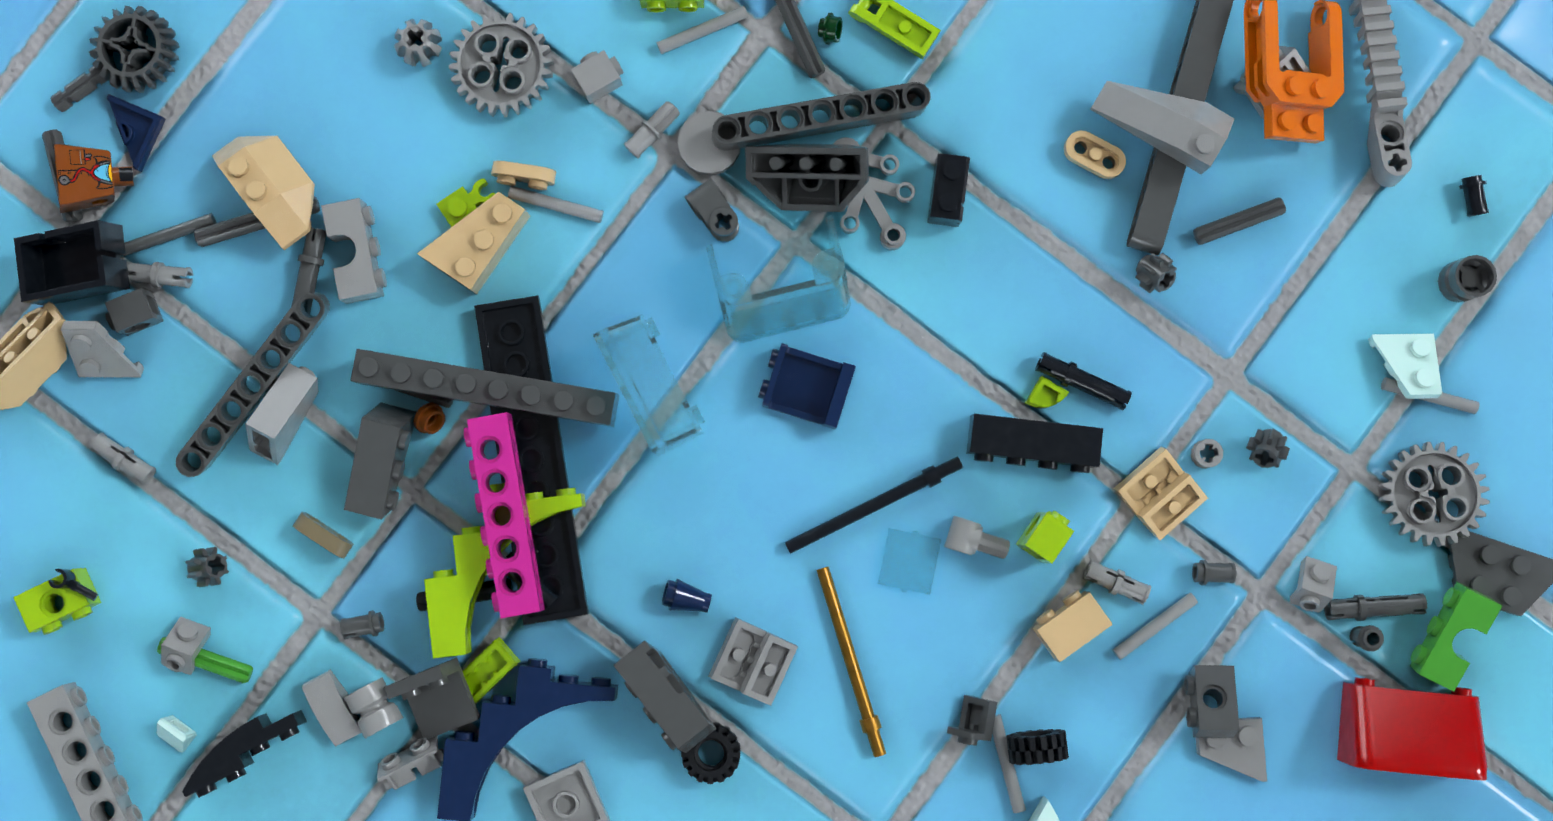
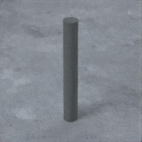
M210 213L125 242L126 254H123V256L192 234L196 229L216 224V220L213 214Z

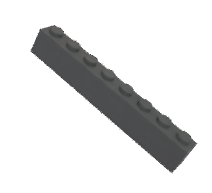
M356 349L351 376L352 382L363 385L610 427L615 425L620 396L615 392Z

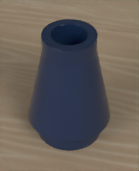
M676 579V581L668 580L663 593L662 605L668 606L669 610L701 611L707 613L712 594L703 592L679 579Z

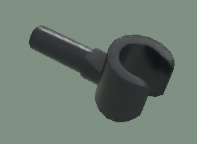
M55 569L63 575V582L49 580L48 582L51 587L71 589L95 601L98 594L76 581V576L71 570Z

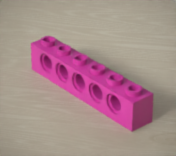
M505 412L467 419L468 427L464 428V439L466 446L472 447L474 460L469 461V469L472 480H477L479 493H475L476 509L478 513L483 512L485 526L480 527V534L483 545H488L490 559H486V570L489 579L494 578L496 592L491 594L493 609L495 612L500 613V619L543 611L545 607L512 414ZM490 441H496L500 449L499 454L494 459H488L484 454V447ZM496 473H500L505 479V486L500 492H494L489 484L491 477ZM501 506L507 507L511 513V518L505 525H500L495 519V512ZM506 539L512 540L516 545V553L511 558H507L501 553V544ZM511 572L519 574L522 579V585L517 591L509 589L506 584V578Z

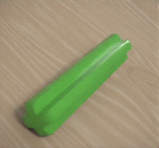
M162 637L157 648L159 654H161V644L166 637ZM201 649L195 658V667L241 683L248 682L253 672V667L205 649Z

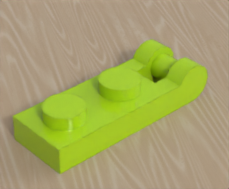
M859 0L848 11V14L855 20L865 23L922 60L941 31L893 0ZM872 4L880 7L876 14L868 11Z

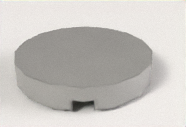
M713 111L697 113L686 120L679 131L677 144L681 159L688 168L698 174L717 175L724 173L734 165L739 157L740 149L723 151L713 144V125L719 117L724 116L722 113ZM722 127L718 130L719 136L725 140L732 139L735 136L734 130L730 127Z

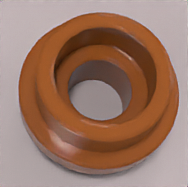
M433 402L420 407L414 417V426L421 433L434 434L442 428L445 422L442 408Z

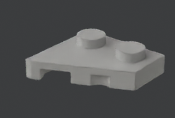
M64 321L61 331L78 377H141L144 370L143 365L139 361L132 363L123 354L125 347L118 340L112 338L98 321Z

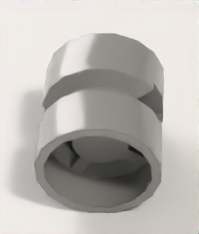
M383 677L344 697L351 713L360 714L361 716L358 720V726L364 738L404 718L398 706L394 702L387 701L388 696L384 689L387 685Z

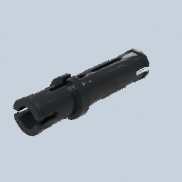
M1046 352L1042 353V359L1039 358L1035 371L1061 381L1060 385L1068 387L1070 385L1121 410L1126 408L1125 403L1128 404L1132 395L1131 391H1127L1077 368V364L1072 361L1068 364Z

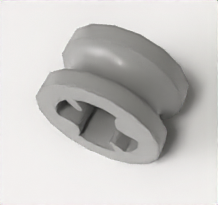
M1214 439L1201 440L1194 444L1191 449V458L1195 465L1200 468L1214 467L1221 462L1223 449ZM1205 445H1209V450L1213 449L1215 453L1214 457L1209 458V463L1204 461L1206 457H1200V451L1205 449Z

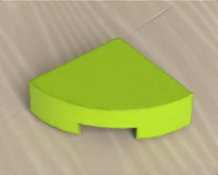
M1040 376L1024 404L1034 408L1051 407L1061 402L1068 395L1069 391Z

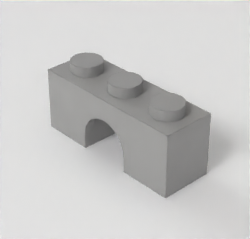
M360 198L321 205L327 237L334 242L352 240L356 248L355 257L348 265L333 268L339 300L349 304L384 297L383 287H387V280L383 268L378 266L377 256L381 255V249L377 237L372 235L371 225L375 224V218L371 206H367Z

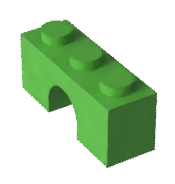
M1458 581L1454 587L1449 588L1445 593L1442 601L1443 607L1438 616H1434L1430 620L1426 630L1428 634L1423 643L1417 645L1413 650L1410 667L1419 675L1453 692L1470 665L1465 658L1453 651L1452 643L1454 637L1464 629H1475L1487 635L1502 608V605L1494 599Z

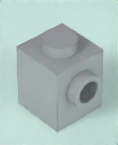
M604 50L600 53L594 51L587 54L580 60L581 64L571 69L575 80L590 104L623 85L620 75L624 72L615 56L609 59Z

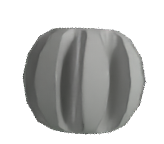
M414 19L405 21L406 28L403 30L398 28L395 33V39L399 41L394 44L397 55L404 57V62L412 66H416L418 61L421 62L423 67L432 64L429 60L430 57H439L442 47L437 45L442 41L439 30L436 28L432 29V23L423 19L418 24L415 23ZM417 40H419L420 42H423L422 45H420V46H418V45H416V44H414V43H415V41H417Z

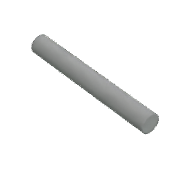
M742 6L656 43L660 53L664 54L748 18L745 7Z
M511 186L508 192V198L557 212L601 223L604 211L526 189Z
M1387 377L1383 379L1381 383L1382 390L1403 395L1397 386L1396 380ZM1443 392L1439 398L1419 399L1476 414L1479 409V402Z
M1192 593L1187 594L1115 647L1113 652L1122 660L1198 603L1197 599Z
M1001 714L995 715L992 734L1013 813H1020L1025 811L1026 808L1014 764L1009 763L1007 737Z

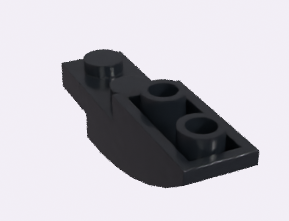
M302 710L292 713L273 724L267 713L230 733L197 766L182 791L184 796L187 797L196 793L198 798L217 789L215 782L226 777L229 783L247 774L244 768L254 763L251 755L254 756L270 748L268 741L278 736L281 741H284L300 732L297 726L307 722Z

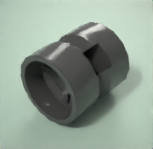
M1479 255L1467 256L1446 265L1439 273V290L1448 300L1458 303L1484 296L1496 284V268L1490 260Z

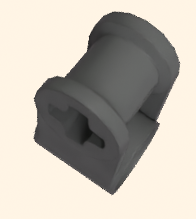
M711 178L685 196L693 212L703 221L713 237L721 242H729L737 236L739 232L737 215ZM722 219L726 223L729 222L730 229L719 228L718 222Z

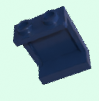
M781 343L780 350L773 348L768 367L773 368L770 381L763 380L758 398L764 399L762 407L836 429L856 366L845 362L843 364L803 352L788 347L787 344Z

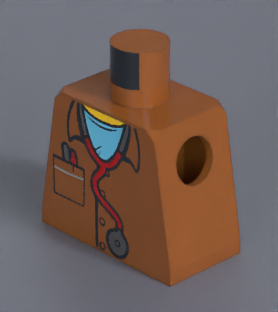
M54 144L60 213L111 204L115 198V186H134L132 167H112L110 151Z

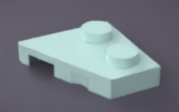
M1373 334L1368 339L1372 348L1376 347L1385 360L1384 367L1396 379L1397 386L1406 399L1439 398L1442 395L1434 334Z

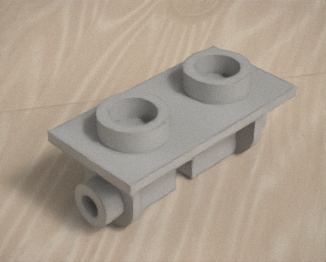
M438 736L430 739L420 738L410 748L384 757L378 763V782L383 781L387 790L391 788L396 790L416 779L413 768L417 767L423 776L442 767L444 750L442 748L438 750Z

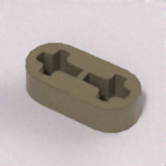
M302 511L293 524V527L340 558L344 559L354 545L350 540L306 512Z

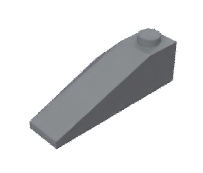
M1111 81L1105 83L1090 109L1199 174L1204 173L1211 167L1227 140L1234 122L1233 117L1207 102Z

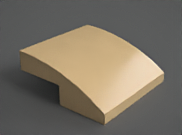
M1164 447L1156 450L1113 488L1158 540H1162L1208 499L1191 475L1182 470Z

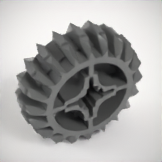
M125 6L123 14L117 9H112L113 18L111 20L106 16L102 17L105 23L103 28L94 27L95 32L99 34L98 38L89 39L90 43L96 46L89 53L91 57L96 59L92 65L96 70H101L100 77L105 81H110V85L118 89L122 86L124 91L130 93L134 88L139 93H144L146 85L151 89H156L155 80L157 79L167 82V78L163 74L166 70L175 72L174 67L170 65V61L179 60V56L172 51L180 47L179 43L173 40L176 33L172 28H168L169 22L163 17L159 18V14L154 10L147 12L142 6H138L135 11L132 7ZM147 28L151 29L155 35L156 48L148 44ZM113 51L121 55L122 71H119L115 65Z

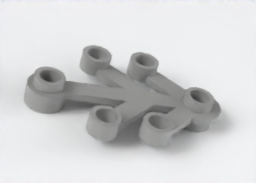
M847 137L840 138L833 143L860 146L857 141ZM868 153L869 167L878 168L883 174L888 176L897 172L899 160L896 156L888 154L882 157ZM886 160H892L895 163V168L887 170L883 163ZM869 176L867 184L848 205L846 214L841 218L840 228L847 234H852L858 230L860 224L858 215L864 198L882 229L880 233L882 246L888 250H897L904 244L906 232L901 225L892 222L876 192L896 197L902 203H908L915 195V188L909 182L896 184ZM907 187L911 191V196L904 198L900 195L899 190ZM852 218L856 226L848 229L844 226V220ZM895 230L899 234V239L891 241L887 233Z

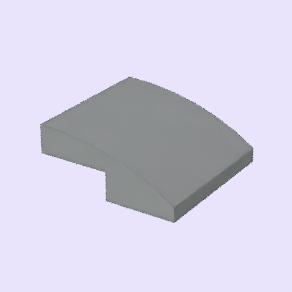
M735 617L708 677L771 706L798 646Z

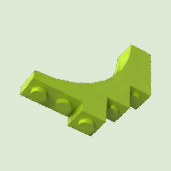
M505 483L492 484L490 487L494 492H500L504 488ZM575 488L556 490V496L546 498L543 497V492L525 494L531 527L560 512L586 507L584 493L576 494ZM505 506L499 507L495 512L496 521L500 525H505L509 522L511 518L509 509ZM481 526L461 528L462 535L453 536L457 575H453V569L433 571L434 578L424 579L433 659L466 655L472 652L471 625L474 608L487 575L486 559H490L488 545L484 546L482 543ZM506 539L502 542L501 553L512 543V540Z

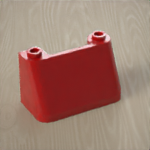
M1355 677L1354 683L1343 682L1337 760L1353 767L1368 770L1486 781L1488 766L1479 697L1472 695V689L1457 687L1451 693H1434L1375 686V680Z

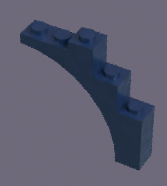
M528 658V664L523 663L518 668L515 702L511 701V696L493 694L491 699L482 702L478 738L475 737V732L455 731V735L445 739L437 819L471 821L476 816L480 791L491 765L503 747L526 725L538 717L563 706L587 701H615L618 694V685L611 684L610 678L592 677L591 682L578 681L579 676L559 674V679H554L555 666L547 665L548 660Z

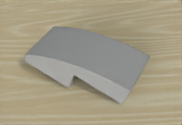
M331 670L303 684V692L313 713L335 747L362 733L358 726L360 718L357 714L351 713L344 699L349 694Z

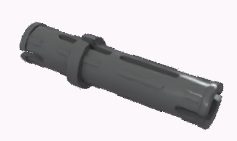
M311 227V231L306 234L303 253L298 256L300 267L292 306L302 295L315 292L319 268L324 265L322 254L326 230ZM309 298L305 303V309L308 314L311 312L312 298Z
M1423 593L1379 597L1354 595L1353 598L1332 599L1324 608L1327 620L1355 618L1357 621H1364L1367 617L1425 614L1427 600Z

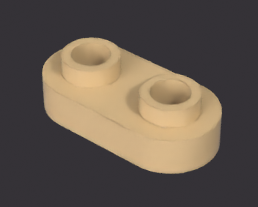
M1076 131L1065 141L1064 154L1066 158L1100 178L1113 179L1125 168L1126 157L1123 151L1090 132ZM1076 144H1081L1084 147L1085 152L1083 154L1075 151L1074 146ZM1103 159L1111 160L1113 167L1110 169L1103 166Z
M493 161L491 175L497 177L496 182L503 185L515 186L516 181L528 183V187L532 189L547 190L548 186L555 184L556 171L535 165Z

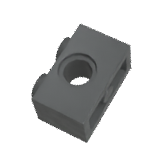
M1194 665L1184 678V691L1186 695H1190L1191 707L1187 708L1186 713L1187 726L1192 727L1193 737L1233 738L1240 731L1234 666ZM1203 696H1212L1217 702V708L1208 707L1203 701Z

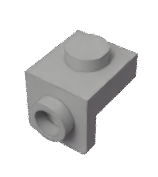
M1306 556L1301 561L1298 586L1290 596V603L1300 606L1306 611L1321 612L1333 599L1337 566Z
M180 617L161 644V664L174 672H183L191 675L195 669V658L211 635V627Z

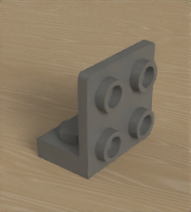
M457 657L384 687L388 699L401 695L403 701L408 700L422 738L430 739L480 718Z

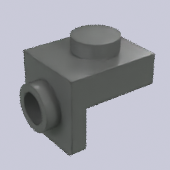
M964 695L959 727L948 726L947 733L958 736L957 742L976 746L978 740L991 741L998 702Z

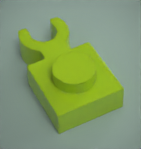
M485 179L475 182L470 193H467L462 186L436 204L451 227L495 195L493 192L486 197L481 196V189L488 185Z

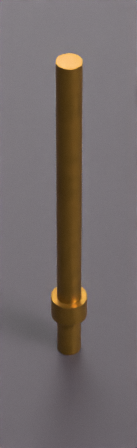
M829 566L818 569L816 571L862 719L859 721L862 731L867 733L873 756L885 755L886 750L879 731L882 728L878 715H874Z

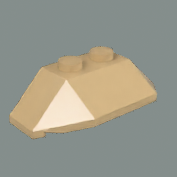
M278 136L237 137L212 155L219 169L283 250H286L311 231L310 219L313 209L315 184Z
M51 302L25 314L0 339V410L20 407L67 360L66 342L61 331L66 320Z

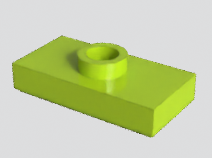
M500 637L496 638L462 671L475 704L521 662Z

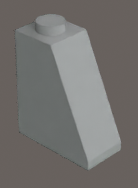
M288 363L245 423L250 451L279 465L319 392L318 378L311 370L303 366L298 368Z

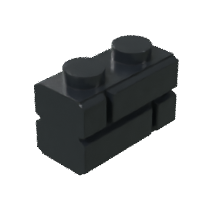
M938 153L934 164L927 223L959 227L961 224L964 210L962 206L965 202L970 163L969 157Z

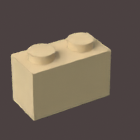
M1076 590L1062 600L1065 605L1055 612L1049 609L1036 619L1038 624L1032 629L1054 660L1058 662L1063 661L1113 625L1090 592L1083 591L1080 593L1079 590Z

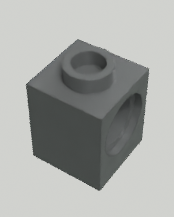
M143 288L105 302L108 310L105 314L106 320L111 329L116 330L120 334L129 336L164 321L153 292Z

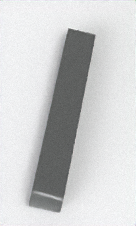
M911 82L724 115L719 117L713 125L712 141L718 149L729 151L745 148L746 146H757L915 118L920 116L928 106L930 91L920 82ZM907 95H917L921 99V105H911L907 101ZM879 99L886 100L890 104L891 110L887 112L880 111L876 107L875 101ZM854 105L859 109L860 115L850 117L845 113L844 107ZM822 110L828 115L829 120L825 123H819L813 118L812 113ZM784 116H792L797 120L798 125L795 128H786L782 124L781 119ZM754 121H760L766 126L767 130L762 134H756L751 131L749 125ZM722 127H730L734 130L735 136L732 139L725 140L719 136L718 130Z
M311 292L302 295L293 304L177 455L176 467L182 475L187 477L198 476L213 464L273 386L288 363H291L327 316L330 310V303L325 295L319 292ZM309 298L315 299L320 305V312L317 316H312L306 312L305 303ZM289 324L299 328L300 338L298 341H291L287 338L285 330ZM274 350L279 354V366L273 367L267 363V351ZM248 376H254L260 381L261 385L258 392H253L247 387L246 380ZM229 401H233L240 406L241 414L239 417H233L228 413L227 404ZM209 427H214L220 432L221 440L219 443L213 442L208 438L207 430ZM189 453H195L200 457V468H195L189 464Z

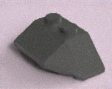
M775 144L745 147L746 179L752 185H755L780 210L842 212L869 181L867 147L850 144Z

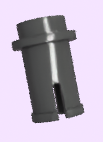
M1200 560L1199 563L1193 564L1192 577L1194 582H1199L1200 585H1206L1207 582L1235 583L1237 571L1234 563H1207L1206 560Z
M372 610L368 612V615L342 618L340 620L341 634L344 639L367 634L378 636L379 632L384 631L383 616L381 612L375 613Z
M1373 625L1357 626L1350 632V640L1355 641L1353 644L1366 651H1376L1384 642L1382 631Z

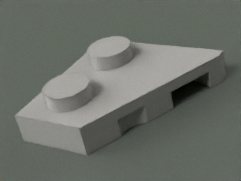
M1239 718L1240 731L1233 738H1196L1198 755L1259 781H1267L1262 718Z

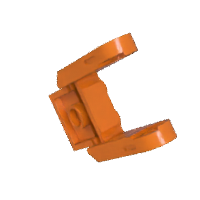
M1246 0L1244 5L1246 92L1255 103L1260 102L1264 107V139L1315 144L1324 141L1323 109L1332 107L1344 93L1342 9L1337 2L1318 0L1314 3L1315 6L1310 17L1311 32L1308 33L1310 73L1293 70L1280 71L1277 0ZM1262 2V11L1259 15L1258 9L1260 3ZM1327 9V18L1323 24V14Z

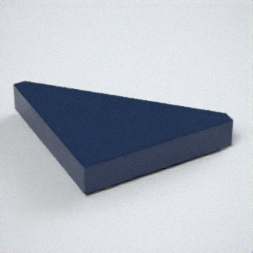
M108 94L107 100L116 118L115 122L123 143L126 145L133 162V168L142 172L166 119Z

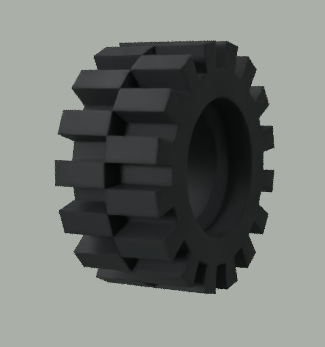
M717 722L713 723L717 728L687 753L681 751L684 768L688 770V774L691 777L694 776L697 779L696 781L701 783L702 781L708 782L707 784L721 783L727 777L733 775L739 764L741 748L737 736L730 731L729 727H724ZM709 740L720 743L724 750L723 759L716 765L703 763L698 754L702 743Z
M1028 730L1006 736L1009 763L1011 764L1054 763V761H1063L1069 758L1065 730Z

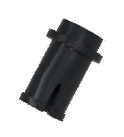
M1482 175L1461 179L1462 185L1459 188L1464 191L1467 217L1489 213L1484 185L1487 183L1482 180Z

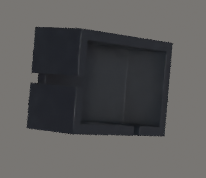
M96 220L45 231V234L36 233L14 238L20 297L23 303L44 306L48 302L59 304L130 289L127 260L120 258V255L126 254L122 225Z

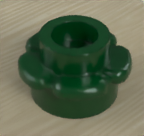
M828 13L825 18L820 19L818 36L823 38L825 44L829 45L830 42H839L842 34V18L834 16L833 13Z

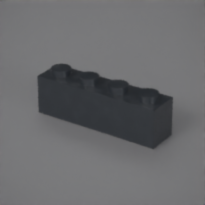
M974 413L970 415L966 454H974V460L993 462L994 457L1006 458V464L1025 466L1027 460L1038 462V468L1057 470L1058 464L1070 465L1071 472L1090 473V468L1100 466L1103 428Z

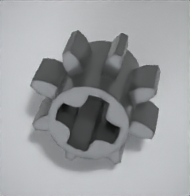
M1152 253L1143 257L1136 268L1137 275L1135 278L1140 281L1139 286L1148 293H1151L1154 289L1159 293L1169 289L1176 279L1175 271L1177 268L1172 265L1173 260L1164 253H1161L1159 256Z
M1258 429L1255 437H1250L1246 447L1252 451L1249 459L1262 468L1273 466L1278 468L1281 460H1286L1290 448L1285 446L1287 437L1275 429L1263 431Z
M217 547L206 548V550L204 548L193 550L195 557L185 561L188 571L187 578L197 580V587L220 585L221 580L219 577L229 573L226 562L227 556L217 554Z

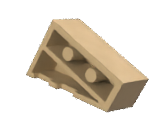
M497 192L417 254L477 295L530 218V215L526 209L502 193Z

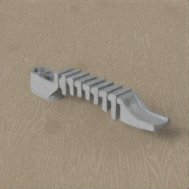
M1354 0L1349 7L1350 16L1357 14L1353 20L1354 28L1362 26L1357 33L1358 41L1365 40L1360 50L1361 55L1367 54V58L1363 62L1364 70L1370 69V73L1365 78L1366 86L1373 85L1366 95L1367 103L1372 104L1367 140L1372 174L1379 185L1393 187L1410 171L1412 159L1403 120V109L1408 103L1407 98L1402 97L1405 83L1400 78L1403 72L1402 67L1398 66L1399 50H1395L1397 38L1392 33L1394 22L1390 20L1389 16L1392 13L1391 5H1387V0ZM1381 134L1388 136L1391 142L1385 141Z

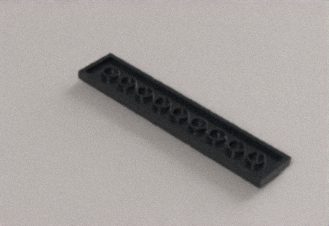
M538 295L474 306L485 371L553 382L541 302ZM490 406L491 415L505 412L512 414L525 494L543 492L544 498L556 496V490L569 488L559 418ZM495 441L498 455L500 449L498 443ZM500 474L501 482L505 483L504 477ZM572 509L555 514L531 527L539 578L559 597L545 612L523 614V625L589 614ZM512 541V543H511L512 553H513V555H515V553H516V545H515V543Z

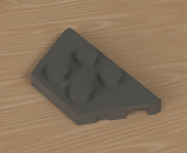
M1470 531V536L1467 538H1462L1457 534L1458 543H1449L1450 554L1448 555L1449 566L1453 571V587L1458 581L1494 599L1502 605L1500 611L1515 616H1522L1553 584V559Z

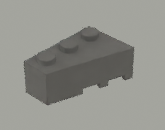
M381 402L362 417L344 510L381 520L391 510H395L399 499V492H396L404 473V461L414 428L416 411Z
M643 641L613 665L626 681L624 684L635 698L638 697L645 706L643 711L652 723H658L664 732L661 736L672 750L677 748L687 753L717 729L664 655L648 642Z

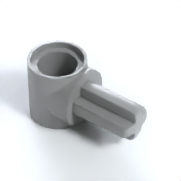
M953 516L944 547L971 556L977 550L1004 559L1009 552L1010 542L982 532L983 527L979 523Z

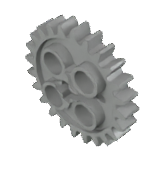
M496 12L494 21L490 22L488 17L483 15L482 25L479 26L475 21H471L473 31L469 32L461 29L465 37L464 41L455 39L453 41L459 48V51L449 53L451 58L457 61L450 64L449 69L451 72L458 74L454 75L451 81L454 85L461 84L456 91L460 96L468 94L465 101L469 106L477 101L476 109L478 112L481 113L488 106L489 114L492 117L496 114L497 109H500L503 116L507 117L509 108H513L516 114L519 115L520 105L524 104L527 108H532L529 100L532 97L541 101L542 98L538 93L539 88L543 90L549 89L543 79L553 78L552 72L545 68L554 65L552 58L545 57L552 52L549 45H542L546 40L543 33L535 36L537 32L535 24L526 28L524 17H521L515 23L512 13H509L504 21L499 12ZM505 38H509V41L504 50V59L508 65H502L499 78V71L496 68L495 64L499 65L502 63L503 42ZM487 41L496 42V47L491 52L482 51V46ZM518 47L528 48L527 54L522 58L513 57V52ZM480 72H490V77L485 83L475 82V78ZM513 77L522 79L518 88H506L509 79ZM498 79H499V83H500L499 91L494 92V88H495V86H496V84H497V81H498Z
M1431 442L1423 443L1422 451L1415 444L1410 447V454L1405 450L1399 452L1398 456L1401 462L1395 459L1389 461V465L1394 471L1386 470L1382 473L1389 482L1379 485L1380 489L1387 491V495L1378 499L1381 502H1388L1389 507L1385 508L1382 513L1393 514L1394 517L1389 522V525L1399 523L1401 525L1398 532L1400 536L1411 532L1410 542H1417L1422 537L1423 546H1430L1434 539L1437 547L1445 546L1446 539L1450 544L1458 543L1457 534L1462 538L1469 537L1470 533L1467 527L1471 529L1480 527L1474 518L1486 517V513L1479 509V507L1490 503L1489 500L1481 498V493L1487 492L1490 489L1489 487L1479 485V481L1486 477L1485 474L1475 475L1474 471L1479 466V463L1471 465L1466 463L1469 453L1458 457L1456 456L1457 446L1449 448L1446 452L1444 442L1438 443L1434 450ZM1428 466L1432 467V474L1429 472ZM1443 469H1447L1453 474L1454 481L1452 485L1444 482L1442 478ZM1410 472H1415L1420 476L1421 485L1419 488L1412 486L1410 483ZM1428 491L1438 492L1439 498L1429 497ZM1448 501H1452L1457 505L1458 514L1456 517L1451 516L1447 512L1446 505ZM1416 503L1425 508L1426 516L1423 520L1418 519L1414 515L1413 507ZM1436 514L1440 519L1439 523L1435 521L1434 517Z

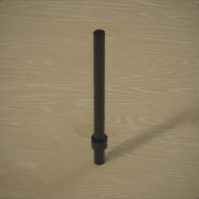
M957 456L937 467L932 465L922 470L921 475L785 542L791 554L926 486L931 488L941 483L942 478L962 469V463Z

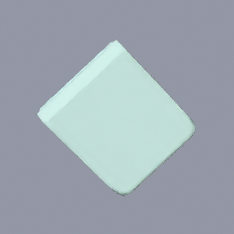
M173 715L161 718L157 722V735L181 753L187 749L197 735L194 730Z
M1045 796L1042 797L1029 821H1060Z

